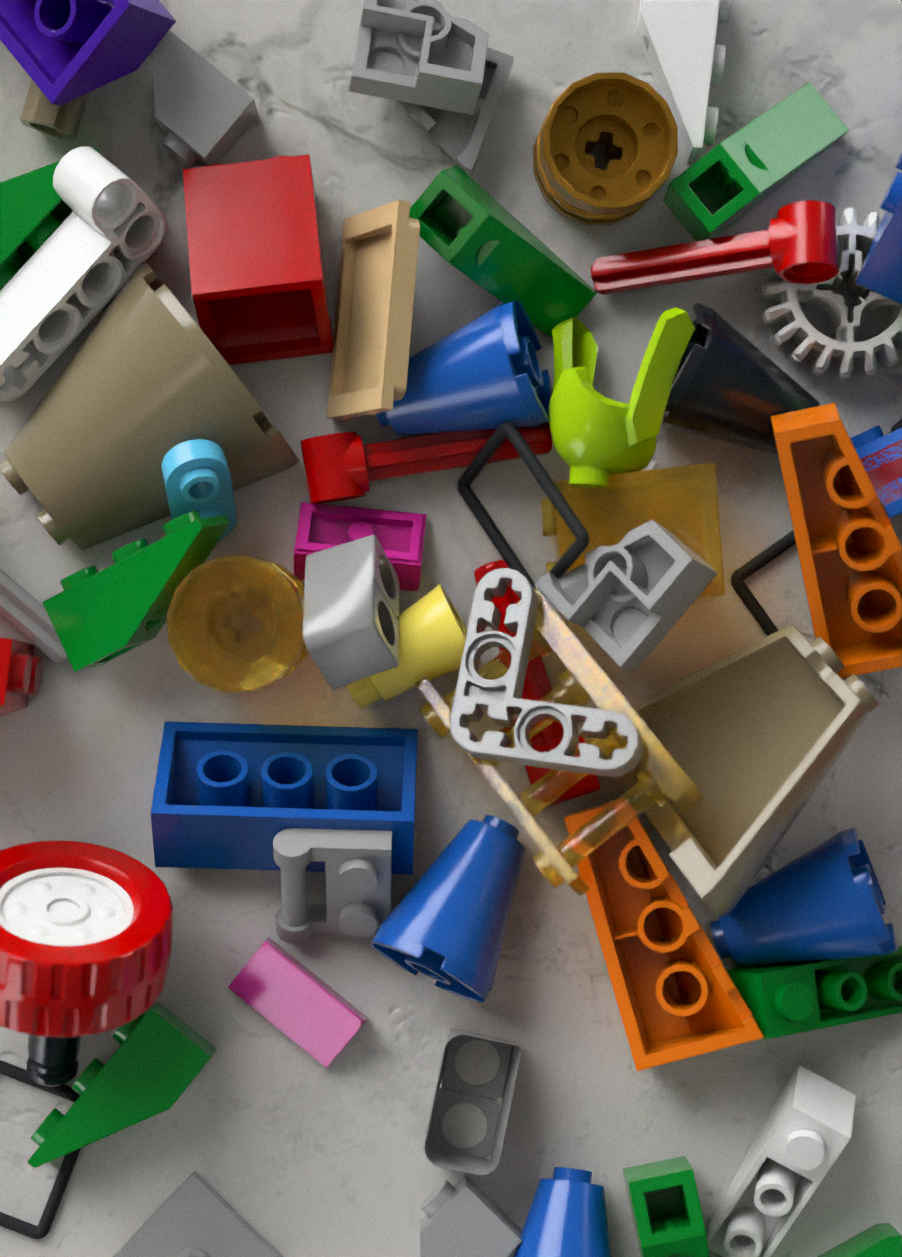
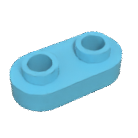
M204 439L185 441L170 449L162 460L161 469L171 519L173 520L198 510L201 518L226 514L230 524L220 537V541L234 529L237 522L231 474L223 449L217 443Z

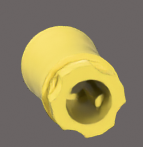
M441 583L412 606L399 613L398 667L376 673L346 685L360 709L378 702L382 698L387 702L416 686L447 673L460 670L467 628Z

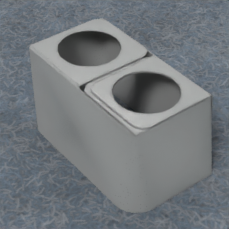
M370 535L308 554L305 561L303 637L310 656L330 688L335 690L376 673L398 667L399 579L376 535Z
M451 1028L443 1051L424 1145L425 1155L433 1165L475 1175H486L496 1169L501 1158L522 1054V1050L519 1048L521 1045L512 1040ZM470 1041H485L492 1045L499 1055V1071L495 1078L487 1084H468L459 1077L456 1071L455 1058L457 1052L464 1044ZM441 1080H442V1085H443L446 1089L440 1088ZM499 1097H502V1098H503V1099H502V1104H501V1109H500V1104H499V1102H498L497 1100H495V1099H497V1098H499ZM460 1103H470L477 1106L484 1113L487 1120V1131L480 1143L471 1148H459L452 1145L445 1138L442 1130L444 1115L451 1107Z

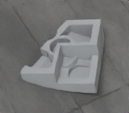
M364 0L349 92L474 116L483 83L489 33L467 19L451 16L444 10L442 3L437 0Z
M650 520L627 532L625 538L618 544L613 546L602 545L584 554L586 563L566 572L561 578L558 579L549 572L541 576L535 583V586L568 621L581 626L621 668L635 673L718 572L659 523Z

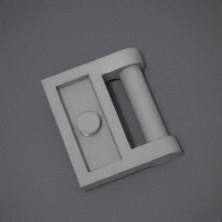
M290 828L280 831L274 837L273 857L274 862L280 867L282 907L276 914L277 935L282 941L289 944H301L308 941L313 935L351 936L357 938L375 937L378 927L392 912V831ZM311 861L325 862L326 903H307L306 866Z

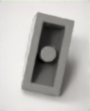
M169 30L150 54L155 117L162 133L166 136L161 144L170 154L189 168L195 161L203 167L220 163L259 116L255 101Z
M466 1175L454 1186L448 1180H445L429 1195L420 1207L426 1214L421 1220L420 1227L421 1257H507L522 1242L520 1227Z

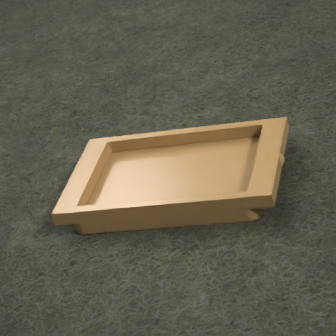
M396 200L346 218L343 221L333 337L334 348L332 349L326 419L348 420L352 417L368 414L376 415L379 412L393 410V401L401 400L406 392L420 235L419 220L409 218V201Z

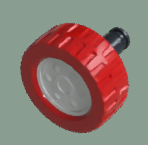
M66 840L37 841L12 846L0 851V1026L28 1034L29 1058L26 1065L27 1073L35 1082L43 1086H61L70 1082L76 1076L79 1066L77 1057L80 1051L81 1036L109 1031L136 1019L154 1004L166 984L173 940L172 900L162 880L150 868L123 852L97 844Z

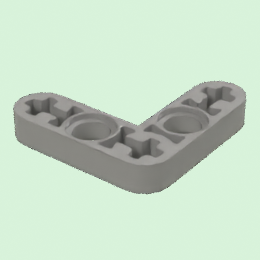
M500 568L487 573L477 585L470 613L450 718V731L454 740L468 754L484 760L606 777L622 776L632 771L640 762L643 754V739L634 723L624 714L610 710L521 699L538 611V597L530 582L519 571L510 568ZM507 587H512V590L521 599L520 604H510L508 606L504 621L505 626L511 633L517 632L515 637L499 632L501 612L492 602L493 597H503ZM488 626L497 631H485V628ZM493 647H502L509 650L511 665L504 676L491 680L480 676L478 662L486 650ZM483 712H488V716L497 725L514 728L515 747L509 748L512 740L506 733L495 731L485 732L482 742H477V737L467 729L469 722H479ZM520 714L516 724H514L513 715ZM552 718L560 721L564 728V736L557 748L549 752L533 750L529 743V734L532 727L543 719ZM579 722L584 723L581 729L587 738L607 739L610 735V730L617 729L623 741L628 743L626 749H615L612 759L605 760V755L599 747L579 743L580 756L573 757L578 745L577 724Z

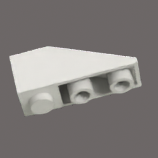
M640 0L636 34L659 93L667 101L678 126V142L687 163H695L699 158L703 145L713 146L715 141L718 107L708 106L710 83H721L726 52L725 45L715 44L717 21L728 22L732 0Z
M800 1065L797 1067L766 1115L706 1231L709 1250L722 1257H770L851 1139L856 1101L855 1094Z

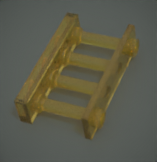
M536 587L534 590L538 597V611L528 663L539 654L545 659L554 651L567 668L566 671L558 676L561 683L538 701L572 706L579 703L583 707L593 700L599 709L624 714L634 723L643 739V754L640 761L646 768L636 775L640 780L638 783L557 845L535 815L588 774L551 769L519 795L497 767L501 762L479 759L470 754L468 755L541 849L532 859L549 882L556 889L566 882L570 888L581 896L590 887L574 866L655 802L661 807L671 799L684 815L704 798L695 784ZM504 649L478 670L480 676L488 680L504 676L511 665L509 650ZM424 676L415 683L416 687L428 701L419 710L436 733L443 739L451 733L450 718L456 688L446 696H443ZM549 718L537 722L530 731L529 740L554 722L555 719ZM504 727L499 732L508 735L512 740L509 748H514V728ZM611 729L607 739L591 738L584 744L599 747L605 755V760L612 756L615 749H626L628 743L623 741L617 729ZM579 748L575 751L573 757L580 756Z

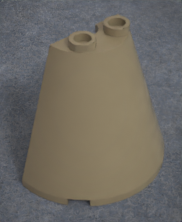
M146 262L138 266L122 286L4 451L7 459L0 463V471L11 486L20 495H23L30 489L45 508L36 517L58 545L63 544L70 538L81 550L171 516L161 464L166 453L182 442L204 439L217 443L225 453L231 474L233 491L290 469L299 462L298 457L279 430L268 421L261 406L168 287L165 284H161L157 279L156 273Z
M793 624L618 711V713L624 714L638 729L643 739V754L640 762L632 771L613 778L638 804L673 851L669 854L701 899L721 918L725 917L735 908L869 712L879 705L869 690L854 674L845 681L838 676L837 672L845 666L820 636L809 643ZM611 729L608 738L603 740L587 738L583 732L580 733L587 744L600 748L605 755V760L612 759L615 749H626L628 744L620 737L617 729Z

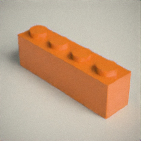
M835 403L770 416L815 639L820 636L845 666L837 672L841 679L850 677L853 674L857 676L902 667V546L844 427Z
M627 796L577 810L565 816V824L636 1070L640 1071L764 1038L758 1023L639 820L634 800Z

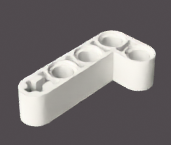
M80 146L71 150L61 159L53 175V187L56 193L73 212L0 291V401L2 402L12 401L21 397L33 386L122 288L133 271L153 254L165 236L167 221L164 214L136 182L91 147Z

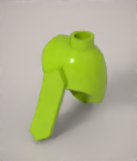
M675 307L664 311L660 316L643 357L629 404L606 398L593 388L598 346L591 331L574 316L558 323L552 329L554 387L549 402V424L555 449L562 460L570 467V486L607 488L609 475H632L648 466L655 453L657 435H659L675 375L695 329L687 311Z

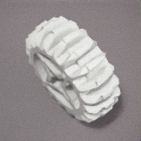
M846 207L841 213L839 226H837L839 273L828 281L814 284H796L783 280L777 275L774 268L763 269L764 273L769 277L779 281L763 284L759 290L760 298L779 302V305L765 310L762 314L763 322L773 324L783 321L785 327L780 329L773 337L774 344L781 346L792 338L799 345L790 356V361L796 365L806 357L808 352L816 356L812 365V374L816 376H821L826 371L830 361H835V374L838 380H847L851 376L853 361H855L859 372L864 378L871 377L876 373V358L888 368L899 361L898 351L895 346L902 349V304L855 283L863 265L862 252L868 253L880 223V214L878 212H871L862 226L857 225V214L853 207ZM844 274V282L847 283L848 292L859 295L850 305L848 314V306H844V297L840 294H833L843 281L842 277ZM799 303H803L804 308L816 309L825 314L830 323V336H834L835 339L815 329L803 314ZM882 305L893 306L891 319L883 333L865 341L855 342V330L860 326V317L863 311H877Z

